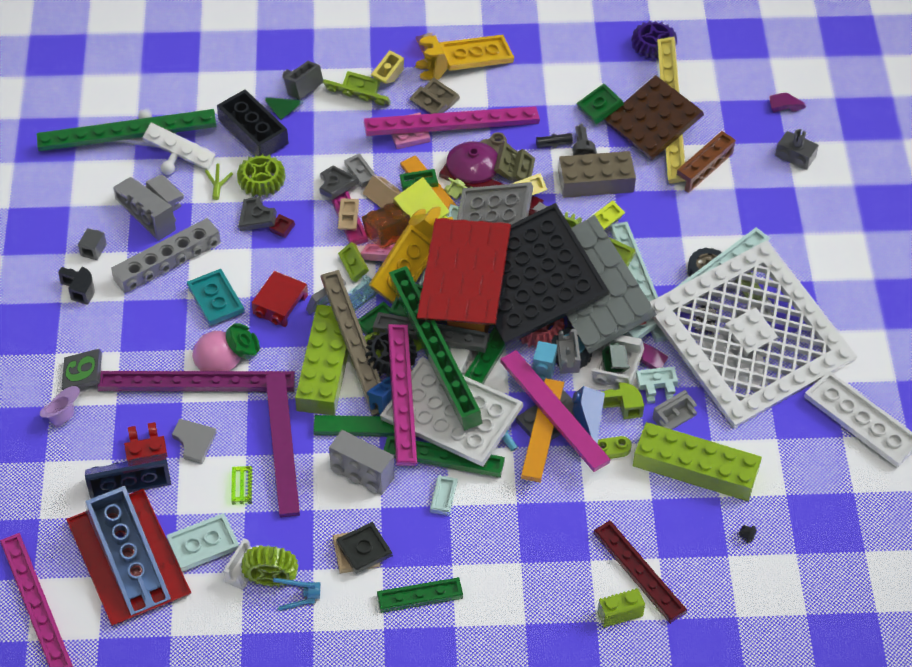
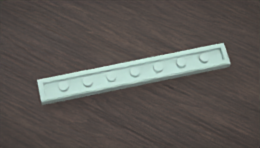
M628 222L610 225L609 229L613 239L636 249V254L630 262L628 269L648 301L650 302L658 298ZM659 326L651 331L655 343L668 340Z

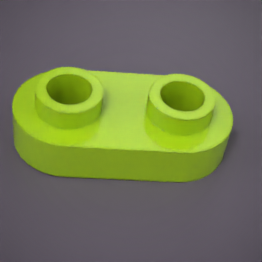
M617 436L598 439V445L605 447L601 449L610 459L625 457L631 452L632 443L627 437Z

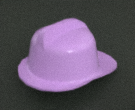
M71 386L61 391L49 404L42 408L40 416L48 418L56 428L66 423L74 415L73 402L79 396L80 389L77 386Z

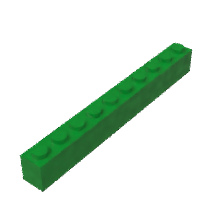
M405 266L389 272L392 288L463 430L465 431L483 424L481 410L435 320L417 318L421 293L408 267Z

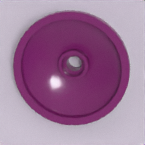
M464 142L452 148L448 153L446 160L447 169L454 178L462 182L473 184L486 182L497 174L494 172L498 153L491 146L482 142Z

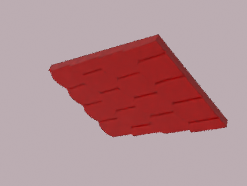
M435 218L421 291L418 319L496 325L511 224Z

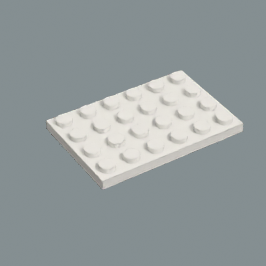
M421 357L411 371L415 436L483 467L523 408V402L463 376L481 410L483 423L464 431L429 360ZM391 400L380 417L381 420L394 425Z

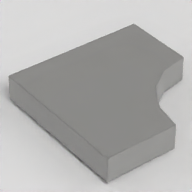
M179 419L172 437L184 446V459L203 464L216 436L217 429Z

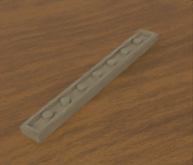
M335 270L321 274L322 284L371 415H380L379 407L376 403L375 409L371 410L367 391L379 384L381 380L377 369L374 370L372 368L374 362L370 363V366L367 364V361L371 358V356H368V358L365 356L369 352L366 348L368 345L340 271Z

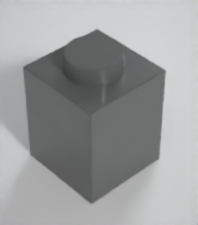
M87 228L78 243L80 256L98 261L107 245L104 232Z

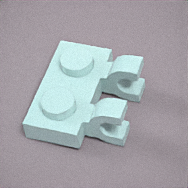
M675 367L636 370L639 390L646 391L647 404L655 403L654 396H656L655 389L665 388L666 400L674 396L676 392L675 387L678 386Z

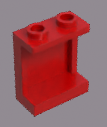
M273 271L252 301L253 314L258 318L269 320L275 325L286 327L288 324L287 318L300 299L305 301L308 296L307 284Z

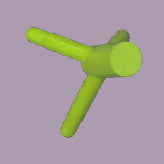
M219 163L216 164L215 180L207 169L205 170L213 184L212 199L219 200L221 186L233 175L230 172L219 182Z

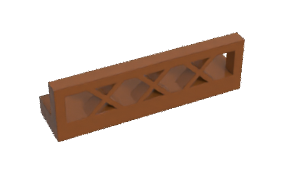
M721 131L677 170L676 175L686 181V192L690 193L733 155L736 142L734 138Z

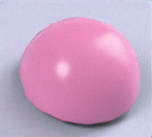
M214 330L202 335L194 345L192 353L194 364L200 371H230L241 360V357L229 347L226 340V332Z

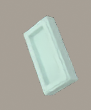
M438 475L430 513L450 516L458 478Z

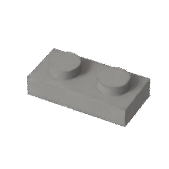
M360 153L344 160V165L349 172L358 178V184L361 188L367 186L371 177L376 175Z

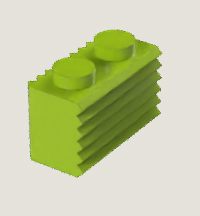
M635 588V590L611 595V597L600 598L597 613L603 627H608L642 617L645 610V602L639 589Z

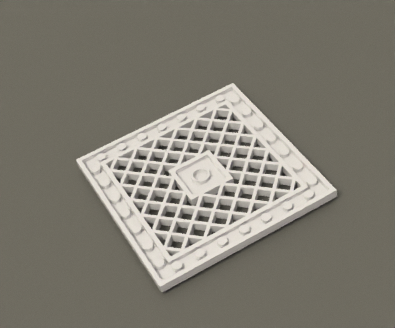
M768 240L650 301L657 314L652 318L733 428L738 427L816 383L827 372L831 371L834 373L855 361L858 357ZM756 272L765 273V279L756 277ZM741 280L750 281V287L741 285ZM754 283L764 285L763 290L754 288ZM726 287L735 289V295L726 293ZM767 287L777 288L776 293L767 291ZM739 291L749 293L748 298L739 296ZM711 295L720 297V303L710 301ZM752 295L762 296L761 301L752 299ZM766 297L775 299L774 304L766 303ZM724 299L734 301L733 306L724 304ZM737 302L747 304L746 309L738 308ZM778 302H787V308L778 306ZM692 303V308L686 307L687 305ZM696 304L704 305L705 311L695 309ZM709 307L719 309L718 314L708 312ZM722 310L732 312L731 318L722 316ZM763 310H772V316L763 314ZM680 312L690 314V318L680 317ZM777 312L786 314V318L776 317ZM694 315L703 317V322L694 321ZM790 315L799 317V322L790 321ZM707 318L716 320V326L706 324ZM720 322L726 323L724 328L719 327ZM775 323L784 325V330L774 329ZM691 327L700 328L701 333L691 332ZM788 327L796 328L797 334L787 332ZM705 330L714 332V338L705 336ZM801 330L811 332L810 337L802 336ZM718 333L728 335L727 341L717 339ZM778 336L782 337V342L776 341ZM786 338L796 340L795 346L786 344ZM703 341L712 343V349L702 347ZM799 342L808 343V349L799 347ZM716 345L726 347L725 353L716 351ZM813 345L822 347L821 352L812 350ZM767 346L766 351L761 350L763 347ZM771 346L780 348V354L770 352ZM729 348L739 350L738 356L728 354ZM784 350L794 352L793 357L785 356ZM742 352L746 357L752 354L751 359L742 357ZM798 353L807 355L806 361L797 359ZM756 355L764 356L765 362L756 361ZM714 356L723 358V364L713 362ZM811 356L816 357V359L810 362ZM769 358L779 360L778 366L768 364ZM727 360L737 362L736 368L727 366ZM782 362L791 363V369L782 367ZM740 364L750 365L749 371L740 369ZM796 365L802 366L795 370ZM754 366L763 368V374L753 372ZM767 370L777 372L776 378L767 376ZM725 372L735 374L734 380L725 378ZM781 373L787 374L786 376L780 378ZM738 376L748 377L747 383L738 381ZM752 378L761 380V386L751 384ZM765 382L771 383L765 387ZM736 387L746 389L745 395L736 393ZM750 390L756 391L755 393L749 396Z

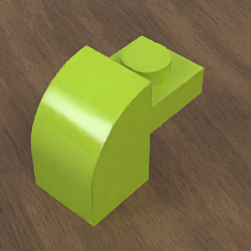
M619 383L616 390L608 389L601 391L605 393L603 409L621 407L623 419L643 417L644 403L642 395L635 386L628 383Z

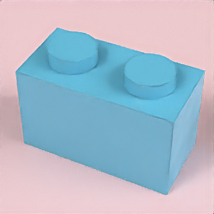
M538 341L532 369L543 381H545V378L553 379L556 367L557 344Z

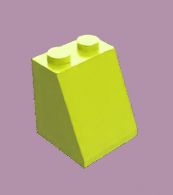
M423 177L393 199V209L408 225L412 215L420 209H425L427 214L433 207H441L438 219L448 218L447 216L450 213Z

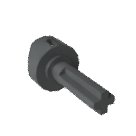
M582 123L579 126H575L577 143L572 148L573 155L597 154L595 144L587 138L586 127Z

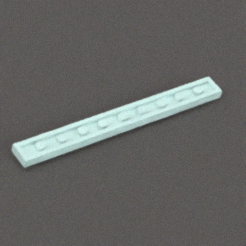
M757 227L675 288L766 240L769 241L770 238ZM651 318L646 321L647 324L639 325L626 332L625 335L641 339L658 325Z

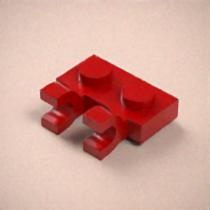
M155 422L147 423L150 438L138 440L136 426L128 427L130 442L124 443L127 461L166 454V457H168L164 436L158 437Z

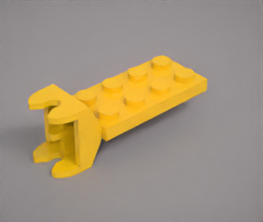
M436 35L420 39L419 45L427 46V50L424 51V59L417 61L415 68L429 70L420 74L421 79L431 80L434 77L439 80L447 69L452 71L513 63L514 56L504 35L439 42Z
M433 207L427 214L425 209H420L412 215L408 221L409 225H407L369 283V287L391 304H393L396 294L391 285L389 272L407 266L416 283L427 266L435 218L440 216L441 207Z

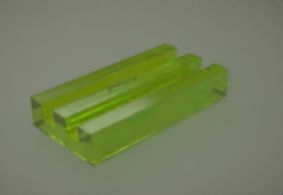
M252 466L232 467V505H236V502L252 504ZM240 471V497H236V472ZM245 471H248V496H244Z

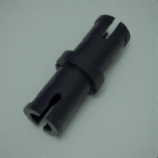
M553 133L551 136L536 137L537 148L549 146L555 148L557 145L573 144L572 133L559 135Z

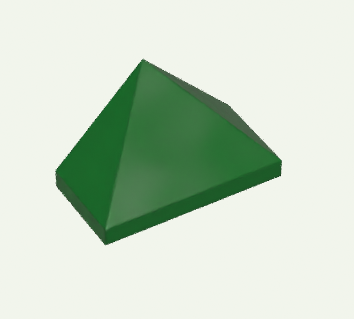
M265 98L267 104L280 120L303 104V100Z

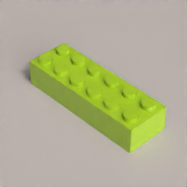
M318 304L316 306L295 396L296 411L324 415L336 414L349 353L331 306Z
M646 422L634 453L633 467L749 502L762 456Z

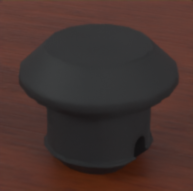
M743 525L739 535L749 543L753 541L757 529L754 525L752 527Z

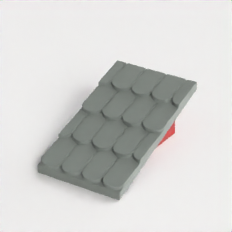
M595 215L571 229L608 288L609 295L567 315L589 354L657 315Z

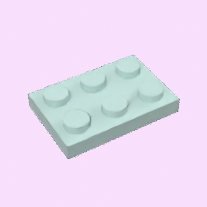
M225 513L166 535L182 572L232 553L239 547V543Z

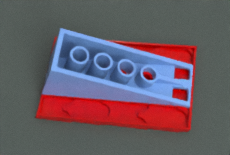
M125 486L85 501V512L66 519L111 626L162 607L192 593L144 489L128 494Z

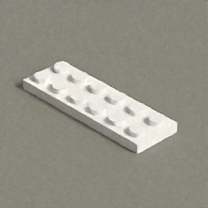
M831 371L827 372L805 392V399L898 468L912 454V431Z

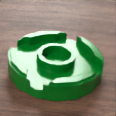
M234 323L226 331V340L229 347L241 358H253L260 350L257 336L255 333H250L248 331L250 328L246 325Z

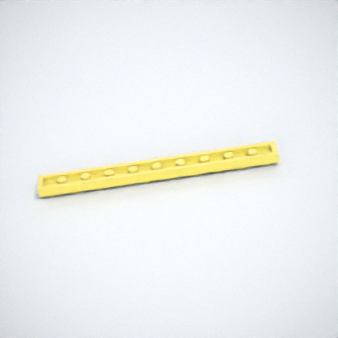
M675 37L658 39L660 79L680 93ZM683 134L666 148L669 184L685 182L684 179L676 175L677 170L685 163Z

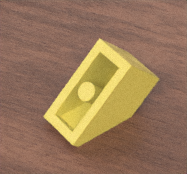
M389 50L371 73V76L385 84L395 82L404 70V57Z

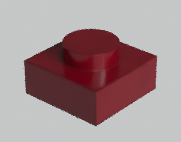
M279 214L275 220V226H271L269 229L271 232L286 238L296 224L294 220Z

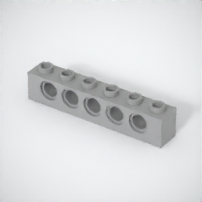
M207 217L111 267L113 280L124 294L134 290L157 276L167 273L176 266L184 264L195 256H199L201 253L216 247L221 243L219 230Z

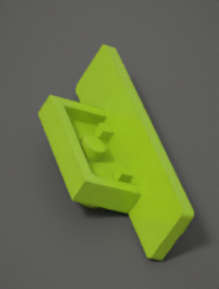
M347 71L343 84L326 79L323 80L326 89L331 92L341 91L346 96L352 97V95H355L363 101L373 100L381 106L391 104L389 97L377 94L381 81L376 78Z

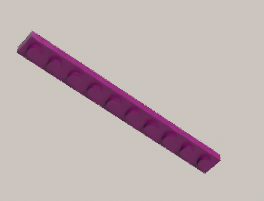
M101 371L98 391L267 392L266 375L285 373L287 392H294L295 371Z

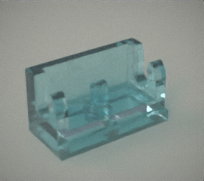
M363 275L361 283L348 292L355 311L378 294L368 286L372 279L367 275Z

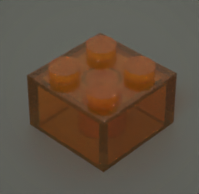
M394 203L386 204L383 208L370 211L362 216L367 237L381 249L395 244L407 225H409L408 221L410 220V215Z

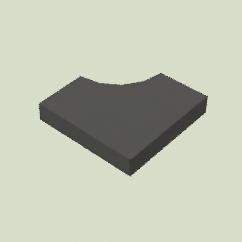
M334 165L320 173V177L324 181V184L319 188L320 194L332 200L358 184L357 177Z
M261 197L243 199L238 228L240 231L275 226L277 211L275 208L263 206Z

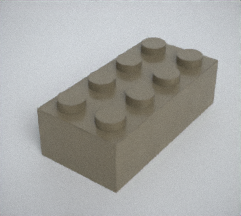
M630 151L559 156L558 174L563 198L630 193L635 190L636 175Z

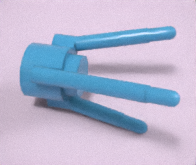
M273 578V582L304 587L303 597H308L305 600L279 606L277 608L279 611L305 604H315V599H320L321 582H301Z

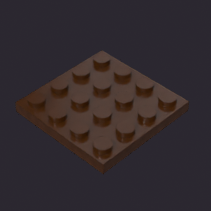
M655 75L628 98L623 106L604 120L608 126L653 160L704 116V113L695 104Z

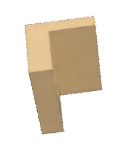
M373 175L362 194L384 211L390 213L393 208L394 197L402 191L382 176Z

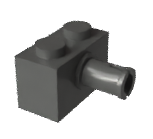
M306 61L293 71L286 69L282 74L288 95L297 99L304 98L308 93L323 84L320 65L311 61Z
M797 129L794 133L786 131L777 144L775 156L807 170L817 156L819 144L805 139L806 132L803 130L801 135L802 129Z

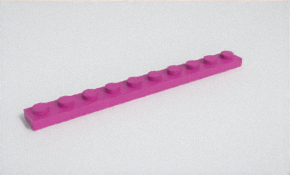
M533 106L364 118L363 124L366 136L539 124L540 118L537 107Z

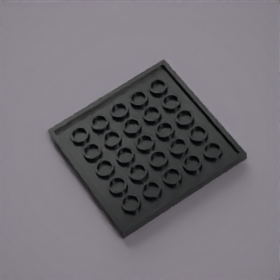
M556 203L511 224L496 325H494L505 346L609 295L608 288Z

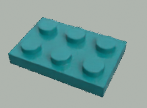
M221 268L187 281V287L209 326L245 312L241 301Z

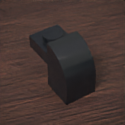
M83 266L79 271L61 267L58 271L60 283L69 286L68 290L71 300L88 305L95 293L91 272Z

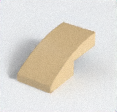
M341 198L338 230H357L359 199Z

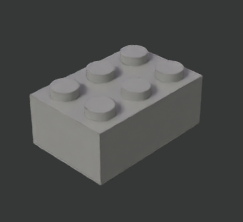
M341 430L329 446L331 470L337 475L349 478L355 484L359 483L365 486L371 492H377L382 495L395 478L394 455L344 430Z

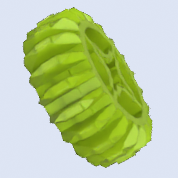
M263 153L261 156L255 154L253 158L248 156V159L243 160L237 170V182L241 190H245L246 194L251 193L252 197L255 195L259 197L266 195L268 197L269 193L274 195L275 191H280V188L284 186L286 179L285 168L281 161H278L276 157L272 158L270 154L268 156H264Z
M259 545V547L248 549L242 558L241 568L244 577L248 578L250 582L254 581L256 585L262 584L263 586L267 585L270 587L286 586L287 584L273 582V578L294 580L298 573V560L296 556L291 554V551H285V548Z

